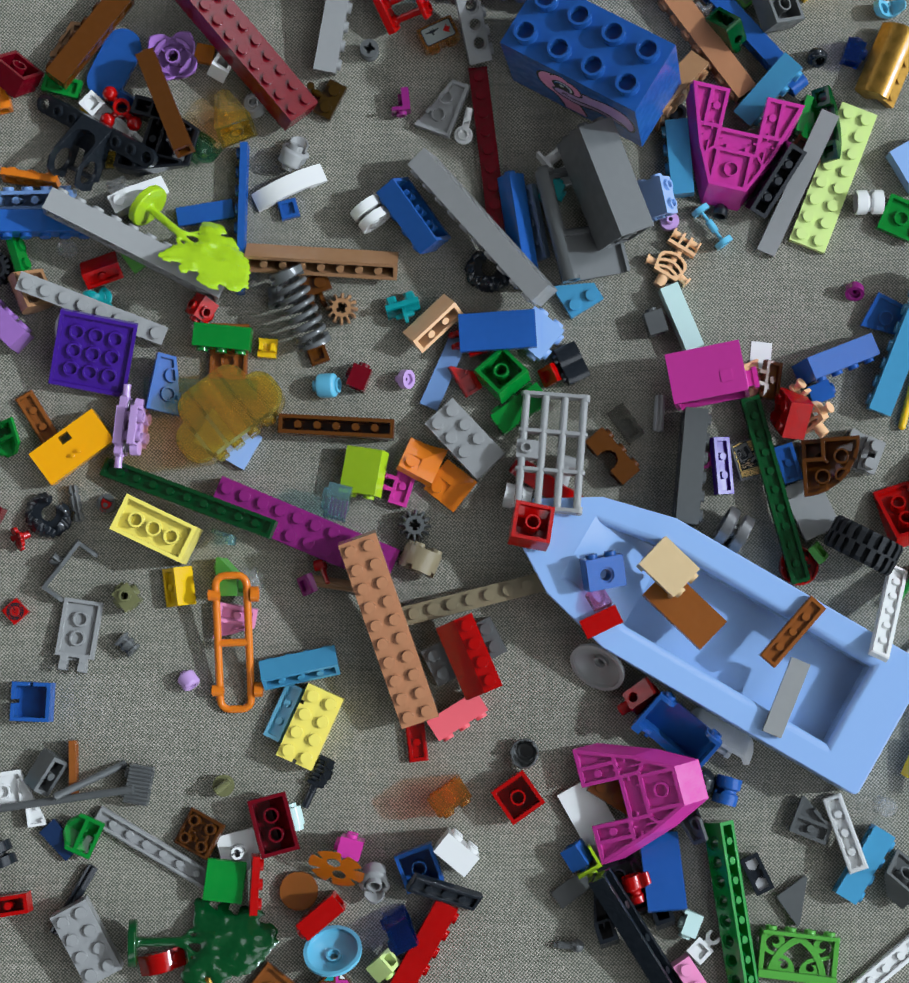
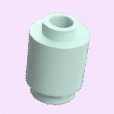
M296 802L289 803L295 830L304 829L303 824L305 821L301 805H296Z

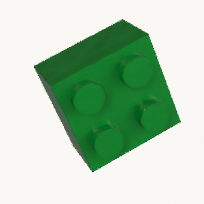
M508 350L496 351L474 369L478 381L501 404L531 380L528 370Z

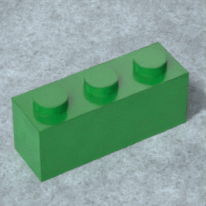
M194 322L191 345L196 348V351L208 352V349H213L216 353L227 354V351H233L235 355L246 356V353H251L253 329L249 327Z
M530 382L522 388V390L543 391L537 382L533 385ZM521 393L518 396L516 394L512 395L504 406L498 405L491 410L490 419L503 436L521 423L523 400ZM530 397L529 417L541 409L542 398Z

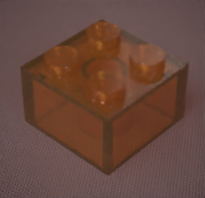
M458 774L430 793L426 799L439 819L443 816L446 819L455 813L454 809L459 805L462 808L469 804L472 793Z

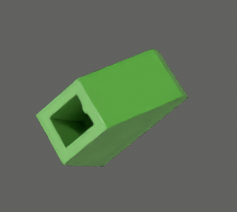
M216 557V562L214 563L216 575L222 572H240L228 558ZM228 579L220 582V594L222 597L243 596V584L239 579Z

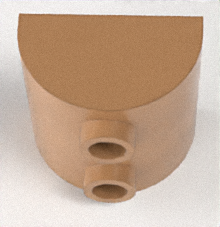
M43 269L23 271L47 280ZM21 271L12 272L8 276L12 292L22 314H34L54 305L15 289Z

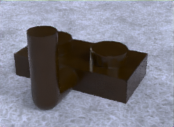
M330 79L325 90L321 92L315 89L313 82H308L307 89L314 97L319 99L313 114L330 122L347 91V87Z

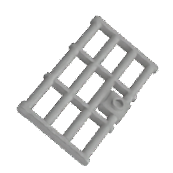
M522 390L521 423L518 428L520 435L519 439H517L515 495L514 504H512L511 509L514 510L516 500L522 501L524 472L536 473L534 503L537 504L542 503L544 474L555 475L554 513L581 516L583 507H581L583 477H585V472L583 471L585 439L588 438V433H586L588 404H590V395ZM530 397L542 398L540 429L528 428ZM550 399L561 400L559 430L547 429ZM569 401H580L578 432L567 431ZM527 434L539 435V441L528 440ZM547 436H558L556 469L544 468ZM566 437L578 438L576 470L564 469ZM525 460L537 461V467L525 466ZM563 476L575 477L573 508L561 507Z

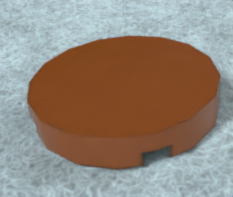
M294 871L282 880L280 897L288 908L302 911L310 908L317 899L318 884L310 873Z

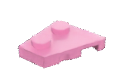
M220 601L222 636L245 631L244 606ZM253 607L252 629L255 628L259 610L258 608Z

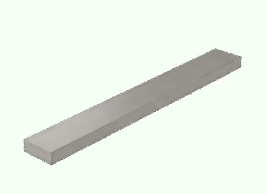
M821 109L803 148L807 154L785 187L757 250L772 257L775 256L840 116Z
M103 805L100 807L94 818L106 823L103 828L105 832L204 890L207 867Z

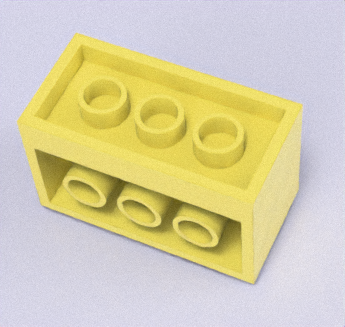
M126 494L109 528L185 565L203 532L202 529L129 494Z

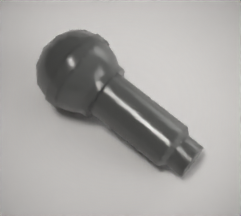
M580 939L554 942V948L571 949L578 953L584 949V943Z

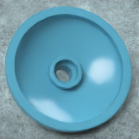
M341 925L324 927L313 938L306 941L303 949L306 966L310 971L322 977H337L349 972L357 965L362 955V944L359 936L352 929Z

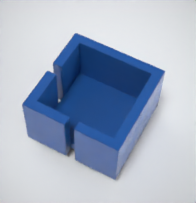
M12 681L11 699H19V703L10 704L9 721L53 722L56 683Z

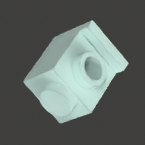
M690 909L682 910L685 914L680 917L677 927H679L678 936L687 940L690 937L696 939L704 917L702 914Z

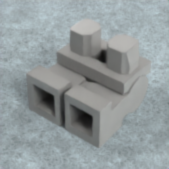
M854 428L849 429L846 436L860 435L859 452L850 470L868 476L874 475L886 442L860 433V431Z

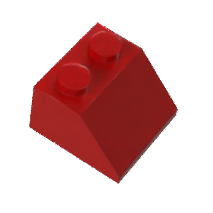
M516 500L507 544L546 552L550 544L555 507Z

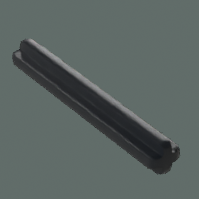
M87 864L63 907L82 898L97 872L96 866ZM52 925L50 928V932L54 935H58L54 926Z

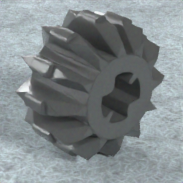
M414 509V515L412 516L408 510V519L403 515L401 516V519L406 521V523H399V526L406 528L402 529L400 533L408 532L405 537L406 540L413 535L412 540L415 542L416 536L419 535L422 541V532L427 536L429 535V532L424 530V528H431V525L424 523L428 522L430 518L422 519L425 515L424 511L417 516L418 510ZM415 520L421 525L420 528L417 527L416 531L410 527V523L413 524Z

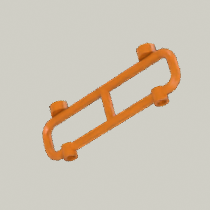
M222 572L214 577L212 589L207 592L208 601H212L216 678V685H212L211 692L212 697H216L217 705L222 711L226 713H243L252 709L255 697H263L262 682H254L251 602H259V586H251L249 578L242 572ZM239 579L243 584L245 638L222 639L221 594L219 586L222 580ZM245 646L247 702L244 705H227L224 701L222 647Z

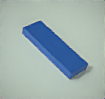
M232 199L175 208L179 228L199 225L202 222L235 219Z

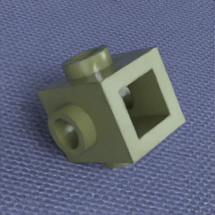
M121 582L114 588L115 592L112 593L114 597L113 603L118 609L122 608L125 613L131 612L144 601L139 595L141 591L134 583L131 585L128 582L125 584Z

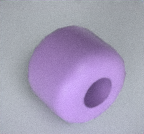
M193 670L182 671L178 678V683L184 691L194 689L200 682V679Z

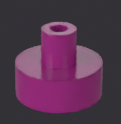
M857 281L849 283L845 287V297L850 301L861 300L864 297V286Z

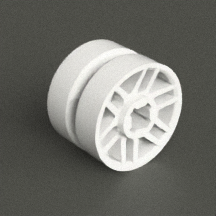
M377 194L367 197L350 212L354 221L359 222L358 226L364 234L377 229L391 217L387 207L382 206Z

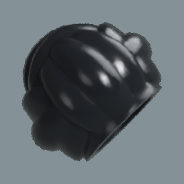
M813 48L809 51L806 61L812 67H822L826 63L827 52L822 48Z

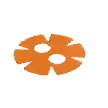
M319 851L317 853L322 858L314 854L309 858V865L320 867L311 870L323 880L332 877V884L354 886L355 884L351 879L358 883H361L364 879L363 872L354 870L361 869L362 867L350 857L341 860V853ZM335 859L340 862V866L333 867L327 863V860ZM336 870L341 871L346 877L343 879L337 878L332 872Z

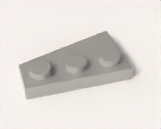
M452 79L439 94L437 100L431 107H428L420 120L416 121L414 126L450 139L469 93L470 85Z

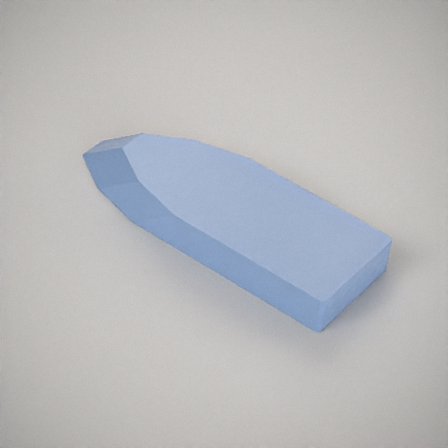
M574 497L562 498L561 507L573 508ZM581 497V507H583L581 516L554 513L550 544L546 552L522 547L546 593L579 625V621L615 604L623 623L592 637L602 648L664 687L840 790L851 794H857L860 791L909 704V653L892 644L890 657L886 663L868 655L873 632L821 602L819 603L826 610L775 668L769 665L759 654L808 599L809 595L677 518L605 497ZM542 498L541 504L553 507L554 498ZM665 536L700 568L697 572L699 576L691 584L688 582L687 584L727 621L701 650H698L642 596L655 581L645 571L641 572L636 565ZM616 550V553L623 554L627 580L626 586L593 592L583 590L579 559L586 558L585 555L597 553V556L604 555V551ZM605 569L601 572L602 579L606 576ZM794 657L810 664V668L782 738H778L762 731V728L790 658Z

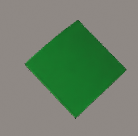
M208 857L202 900L242 904L247 862Z

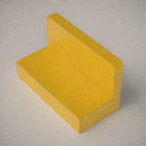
M192 566L163 569L166 608L196 604Z

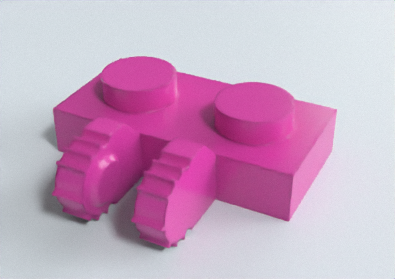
M397 471L396 476L386 473L385 479L394 480L393 487L386 484L383 485V490L391 492L388 503L406 508L415 479L400 471Z

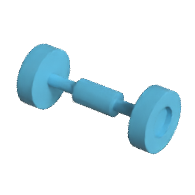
M706 202L695 209L691 215L694 219L702 215L712 234L715 233L720 240L714 245L717 250H720L729 244L733 238L730 235L722 238L718 232V227L704 213L710 208Z

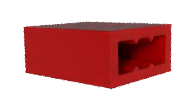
M335 890L298 920L296 932L301 939L306 938L309 941L345 911L347 905Z

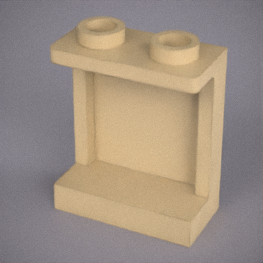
M667 536L663 537L636 565L641 572L645 571L668 594L670 599L674 596L678 598L685 591L683 587L688 582L690 584L694 582L699 576L697 572L700 570Z

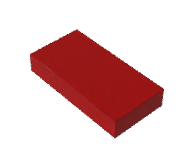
M614 604L579 621L586 638L590 639L623 623V620Z

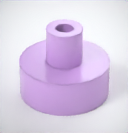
M677 214L660 219L661 228L667 232L674 231L679 224Z
M401 370L395 376V382L402 389H411L415 383V375L412 370Z

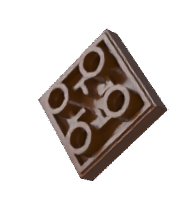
M191 807L174 843L208 861V857L210 858L226 825Z

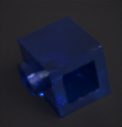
M849 37L844 45L839 64L857 69L861 61H864L867 56L868 50L865 49L867 42H864L859 37Z

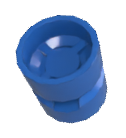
M718 774L716 780L718 788L714 790L711 800L736 807L739 798L736 793L741 790L743 781Z

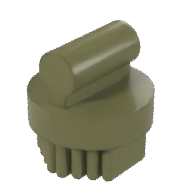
M226 774L217 776L213 781V791L221 797L230 795L235 788L233 778Z

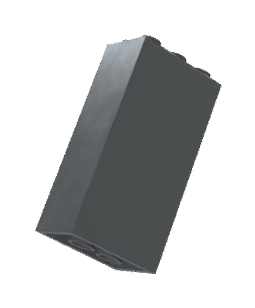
M601 116L594 119L593 123L590 124L587 121L577 125V128L569 131L568 135L562 137V141L557 144V148L598 251L630 241L654 226L612 117L604 119Z

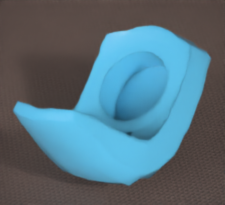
M876 0L873 3V10L878 17L890 19L905 10L907 5L905 0Z

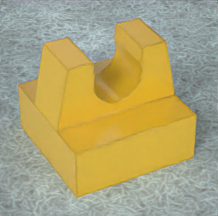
M259 338L257 357L277 359L279 340Z

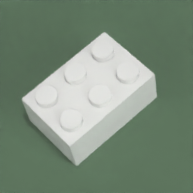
M448 827L434 845L433 852L463 877L468 874L480 859L478 847L470 840L468 842L463 840V834L456 828L451 830Z

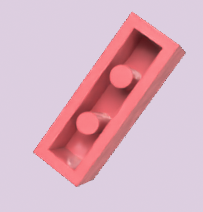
M480 696L466 700L464 697L438 713L439 717L427 720V723L438 741L443 739L446 742L454 737L453 732L456 730L463 731L471 726L469 724L470 721L474 719L479 721L487 716L485 712L488 709Z

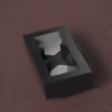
M757 852L739 859L756 896L775 888Z

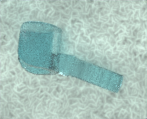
M212 528L211 533L225 538V544L236 545L237 538L235 535L223 533Z

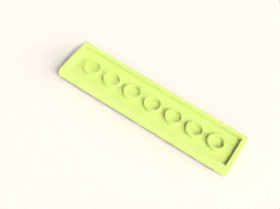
M845 102L841 103L838 110L842 139L840 159L817 165L788 239L789 242L820 254L825 253L878 116Z

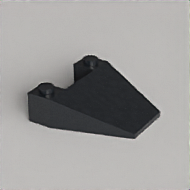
M135 94L130 113L133 116L139 117L142 121L148 122L142 143L158 153V162L154 167L147 168L117 153L113 166L121 173L136 177L188 167L193 153L177 158L153 98ZM183 119L195 149L200 129ZM149 153L145 157L146 162L149 163L151 160Z
M632 854L626 858L604 864L597 869V872L611 868L622 887L621 878L623 876L643 872L642 866ZM645 887L641 889V892H643L644 895H645ZM594 894V929L600 947L604 949L620 942L613 922ZM646 901L634 905L640 916L648 913ZM672 911L651 913L657 931L675 925Z

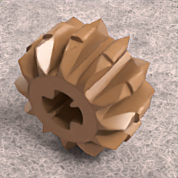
M344 293L340 294L341 298L334 294L335 301L328 300V303L332 306L326 307V311H330L327 314L328 318L334 317L332 320L334 324L340 320L341 326H343L344 320L350 324L349 317L356 319V315L352 312H358V308L353 307L357 304L356 300L351 301V295H348L345 299ZM343 305V308L346 306L344 313L338 312L339 306Z

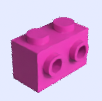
M353 831L343 832L341 837H337L333 850L341 853L343 858L350 857L359 862L365 838L358 837L359 833Z

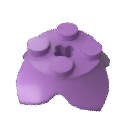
M189 31L176 32L172 37H168L165 34L149 36L147 49L153 47L167 81L184 79L195 73L198 65L195 57L196 46L194 38ZM177 55V59L175 61H171L170 57H175Z

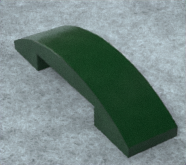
M829 85L811 90L812 97H814L813 108L817 110L818 115L821 109H824L839 116ZM839 119L820 157L822 164L840 159L842 139Z

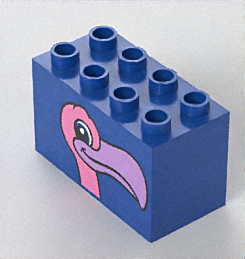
M526 0L500 41L514 81L591 121L601 116L604 119L612 117L618 134L643 147L662 116L663 109L681 85L675 44L587 0Z

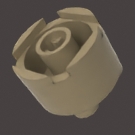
M409 540L404 547L398 565L417 574L424 573L426 574L425 577L434 579L443 552L427 548L425 544L418 541Z

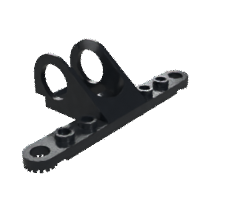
M42 94L38 97L37 108L41 113L70 127L49 154L47 169L51 175L65 177L67 170L70 169L76 172L74 186L81 191H91L94 182L99 183L110 149L143 167L151 168L157 164L158 153L140 141L52 95ZM45 99H48L49 106L47 109L44 106L45 104H43L45 103L44 101H46ZM63 148H68L67 161L61 168L56 169L54 163L57 154ZM79 148L85 150L82 158V162L77 167L74 165ZM147 153L151 155L149 163L145 160ZM90 162H94L95 166L92 175L83 170L89 166ZM81 176L89 180L85 183H81Z

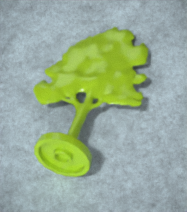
M158 185L147 187L135 198L129 209V219L133 224L143 226L156 218L177 237V245L159 252L158 257L162 258L163 261L181 263L178 266L181 273H187L189 270L200 273L196 280L210 289L219 290L218 285L225 286L228 290L240 292L243 288L249 289L248 281L249 274H251L249 259L245 258L244 253L239 251L237 239L221 236V234H227L224 226L213 222H202L199 231L187 232L182 230L161 213L167 194ZM186 236L198 238V241L193 242Z

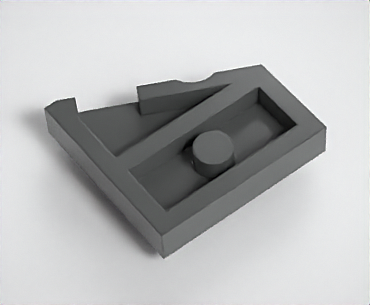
M801 795L788 830L826 845L832 826L821 816L808 799Z

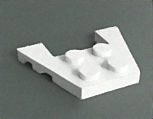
M21 769L0 772V805L35 800L30 787L23 781L25 777ZM40 807L25 809L28 828L47 825Z

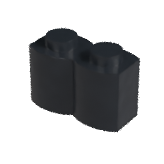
M575 341L553 350L551 358L555 365L561 369L562 373H560L564 384L567 383L568 386H571L591 375Z

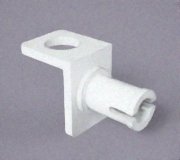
M556 147L547 156H543L538 151L536 158L542 165H548L555 169L553 165L561 159V155Z

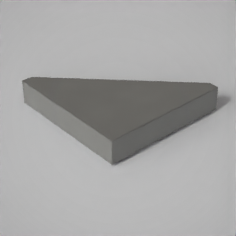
M805 875L776 895V898L797 927L800 925L807 883Z

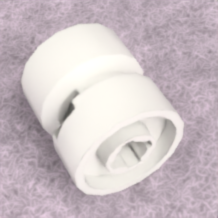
M882 189L871 190L870 193L867 190L854 191L853 210L855 215H866L869 211L871 214H883L885 195Z
M506 484L502 507L511 509L512 504H514L515 484ZM523 486L522 501L531 502L533 488Z

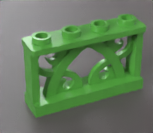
M765 924V927H760L756 964L758 977L804 983H837L836 976L841 938L836 936L835 932L824 931L823 934H819L813 929H804V932L796 931L797 928L785 926V929H777V926L772 924ZM773 935L779 938L778 943L772 942V945L777 948L776 951L770 950L766 944L767 939ZM784 936H789L792 938L785 941ZM807 939H814L813 945ZM821 942H828L831 945L830 953L820 957L819 954L823 953L826 947L821 949L819 944ZM801 943L813 958L803 961L799 970L795 971L792 961L783 954L795 944ZM765 951L772 955L767 967H763ZM780 958L787 961L788 965L786 968L780 967V964L783 963L779 960ZM831 959L829 974H826L823 961ZM815 962V964L811 965L813 966V970L810 972L807 971L806 965Z

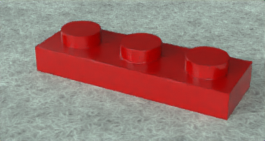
M252 853L249 916H257L258 910H261L262 898H258L259 890L263 888V878H260V871L264 870V859H261L260 853Z

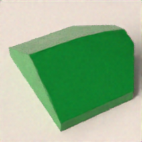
M10 417L0 421V455L5 457L14 456L18 453L21 441L14 419Z
M83 813L67 821L63 830L64 849L89 860L106 823Z

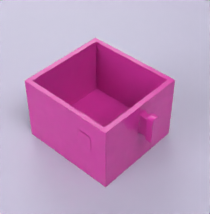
M739 339L665 354L673 401L678 411L683 410L685 407L696 408L750 397L748 388L750 386L760 387L756 366L751 367L752 370L748 371L744 368Z

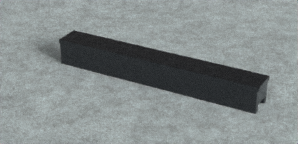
M611 868L598 873L595 872L588 884L650 983H682Z

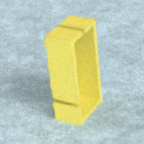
M308 683L301 700H304V703H299L276 755L290 762H293L295 759L297 760L295 764L312 771L345 698L312 683Z

